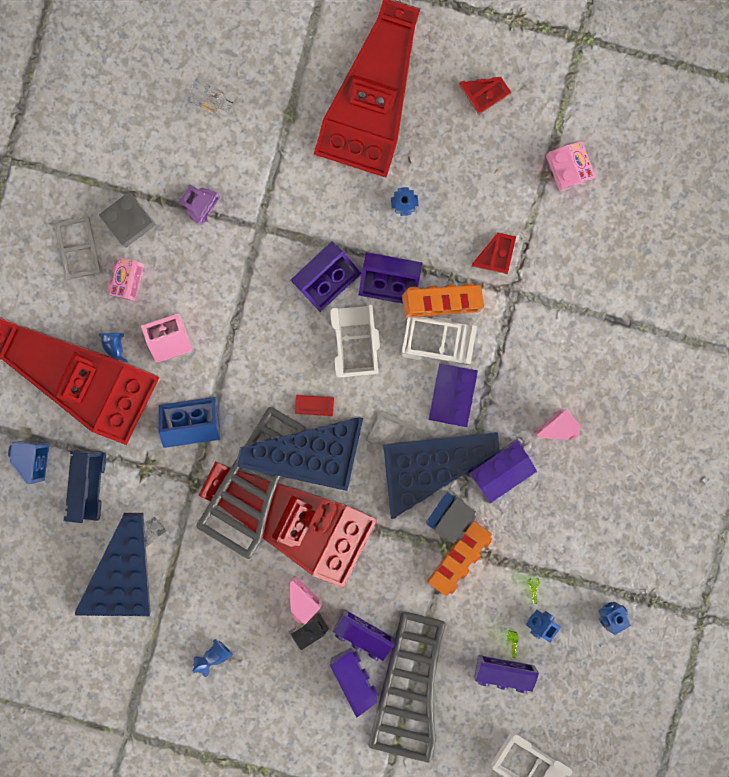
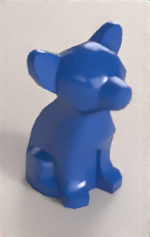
M100 333L99 336L101 337V343L105 352L110 357L128 363V360L122 357L121 339L124 337V334Z
M214 639L213 646L205 652L203 657H194L192 672L202 673L204 677H207L210 672V666L225 662L229 657L233 656V653L223 642Z

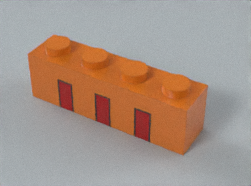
M467 283L458 287L455 284H450L443 288H438L435 285L428 286L426 289L410 287L402 295L405 318L479 313L484 308L481 285H474V283Z
M476 521L466 527L462 539L454 543L427 580L431 586L446 597L449 593L452 595L458 587L456 583L460 578L464 579L470 571L468 569L472 562L475 564L481 556L479 552L483 547L487 548L493 540L490 538L492 533Z

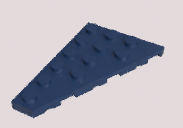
M357 417L240 447L236 466L348 491L363 418Z
M498 432L383 444L391 519H395L417 503L422 502L439 489L450 484L453 480L469 472L478 464L483 463L489 457L500 452Z
M123 513L75 610V616H150L144 513Z

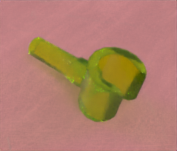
M538 577L536 578L537 584L535 586L531 585V578L527 582L529 587H531L532 604H537L536 591L540 584Z
M509 630L507 641L512 642V658H517L518 633Z

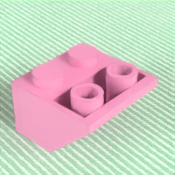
M180 314L141 326L146 343L156 363L193 351Z

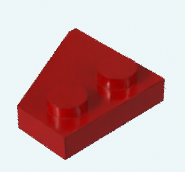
M502 77L477 79L476 81L468 82L461 81L459 83V86L478 115L512 93Z
M497 232L474 260L472 267L508 274L516 236Z

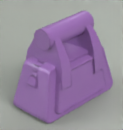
M189 185L178 204L186 207L189 217L202 226L219 200L220 195L209 189L200 188L198 190L194 186ZM195 193L196 195L191 201V203H187L191 198L192 194Z

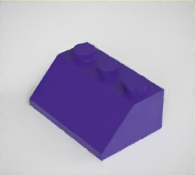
M331 241L290 281L321 312L362 273L347 255Z
M366 252L358 296L403 304L402 295L410 287H418L423 262Z
M439 364L428 420L467 427L478 370Z
M514 440L501 449L500 452L470 470L469 474L489 503H492L536 473L537 470L519 441Z
M346 609L333 629L336 638L343 642L345 640L351 642V646L358 651L365 650L369 653L368 656L376 661L378 659L384 661L395 645L394 637Z
M349 648L331 657L330 667L357 718L377 703V696L379 694L375 686L370 685L368 681L370 676L366 668H361L359 654L357 651L353 652L352 648Z
M478 655L474 679L481 686L488 687L489 684L497 685V688L502 690H508L509 687L516 689L519 693H527V691L533 692L539 672L535 665Z

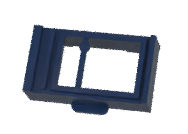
M70 451V454H73V456H70L66 497L67 508L65 509L67 516H64L63 521L83 523V519L99 521L102 501L99 500L101 473L105 472L106 452Z

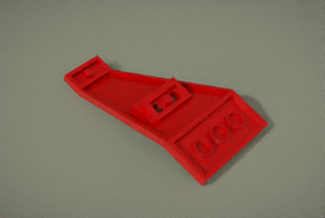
M396 0L382 1L376 22L323 118L314 155L387 178L399 138L415 27L421 8ZM359 92H364L366 96L361 97ZM377 98H383L384 102L379 103Z
M0 317V359L91 432L127 445L160 377L124 361ZM80 370H86L84 374H79ZM77 387V390L72 392L71 388Z
M215 461L199 496L211 501L231 468ZM238 470L237 476L265 493L267 492L270 481ZM234 482L230 483L226 492L261 512L264 500ZM278 483L270 504L262 538L312 576L344 588L377 519L343 503L334 501L337 505V511L328 530L324 534H314L310 529L311 520L319 504L324 500L330 499ZM221 498L218 503L221 508L256 532L259 520ZM330 503L323 506L325 509L323 516H326L327 512H332L333 509L330 508ZM321 518L319 523L315 522L317 531L324 529V526H322L323 518Z

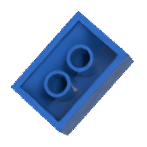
M210 397L159 405L158 433L163 448L220 440V424L216 398Z
M23 440L12 442V445L9 446L8 457H10V463L26 484L45 481L50 443Z

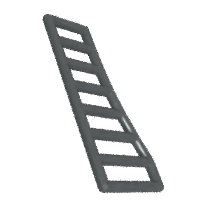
M268 407L245 446L257 443L256 441L262 432L273 439L283 436L266 426L271 416L297 430L296 433L305 431L306 427L275 408ZM236 459L197 522L196 527L246 559H250L262 541L270 504L281 476L251 470L270 481L268 490L265 493L236 475L240 467L236 466ZM234 482L264 500L261 512L226 492L230 483ZM221 498L259 520L256 532L218 510L216 506ZM211 514L253 539L248 549L243 548L207 526L206 522Z
M406 611L401 613L395 636V645L391 652L369 740V748L426 763L431 762L436 744L433 702L434 681L441 641L446 625L444 621ZM407 620L437 627L435 638L405 631ZM407 639L433 646L431 657L401 650L402 640ZM398 657L428 664V676L396 668ZM393 676L426 683V695L391 687ZM389 694L426 703L427 715L386 705ZM384 713L427 723L428 735L382 724ZM379 732L428 743L426 753L423 754L377 742Z

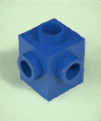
M409 187L398 188V191L394 192V197H391V208H395L396 214L400 213V216L412 215L411 212H415V206H419L418 195H414V190H409ZM408 198V203H402L401 199Z
M609 602L598 610L601 625L614 635L631 626L627 618L628 611L623 605Z
M537 609L526 623L534 637L537 639L541 637L548 642L552 641L561 626L553 621L555 618L547 611L542 613Z

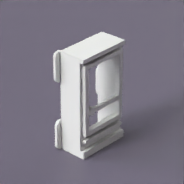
M373 305L341 309L332 308L331 324L332 328L336 329L338 356L335 358L336 376L352 377L378 374L376 350L380 348L379 331L374 327ZM370 325V335L350 337L346 335L342 337L341 327ZM371 338L373 367L345 369L342 340Z
M436 316L432 319L409 317L407 318L401 354L404 358L420 360L422 357L448 361L451 366L467 368L471 364L477 326L454 323L451 319ZM415 321L444 326L442 344L439 348L440 354L410 349ZM448 326L458 328L453 356L443 355Z
M512 732L491 763L492 769L502 776L519 777L500 765L515 742L539 757L536 759V763L527 777L532 776L537 766L542 763V760L550 764L543 777H565L566 775L570 777L573 773L571 768L560 761L552 759L533 747L530 742Z

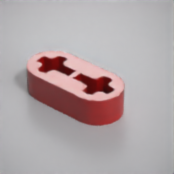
M324 500L319 504L310 523V529L314 534H324L328 530L337 511V505L334 501ZM330 503V508L333 509L332 512H327L326 516H323L325 512L323 506ZM321 518H323L322 526H324V529L317 531L315 522L319 523Z

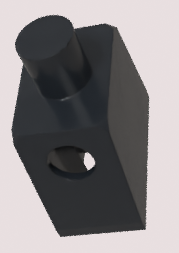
M318 612L306 624L301 623L288 632L298 648L303 650L322 638L329 630V627Z

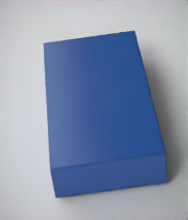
M445 493L426 521V524L432 529L453 500L454 496L451 493Z

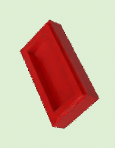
M296 395L295 414L333 416L334 397Z

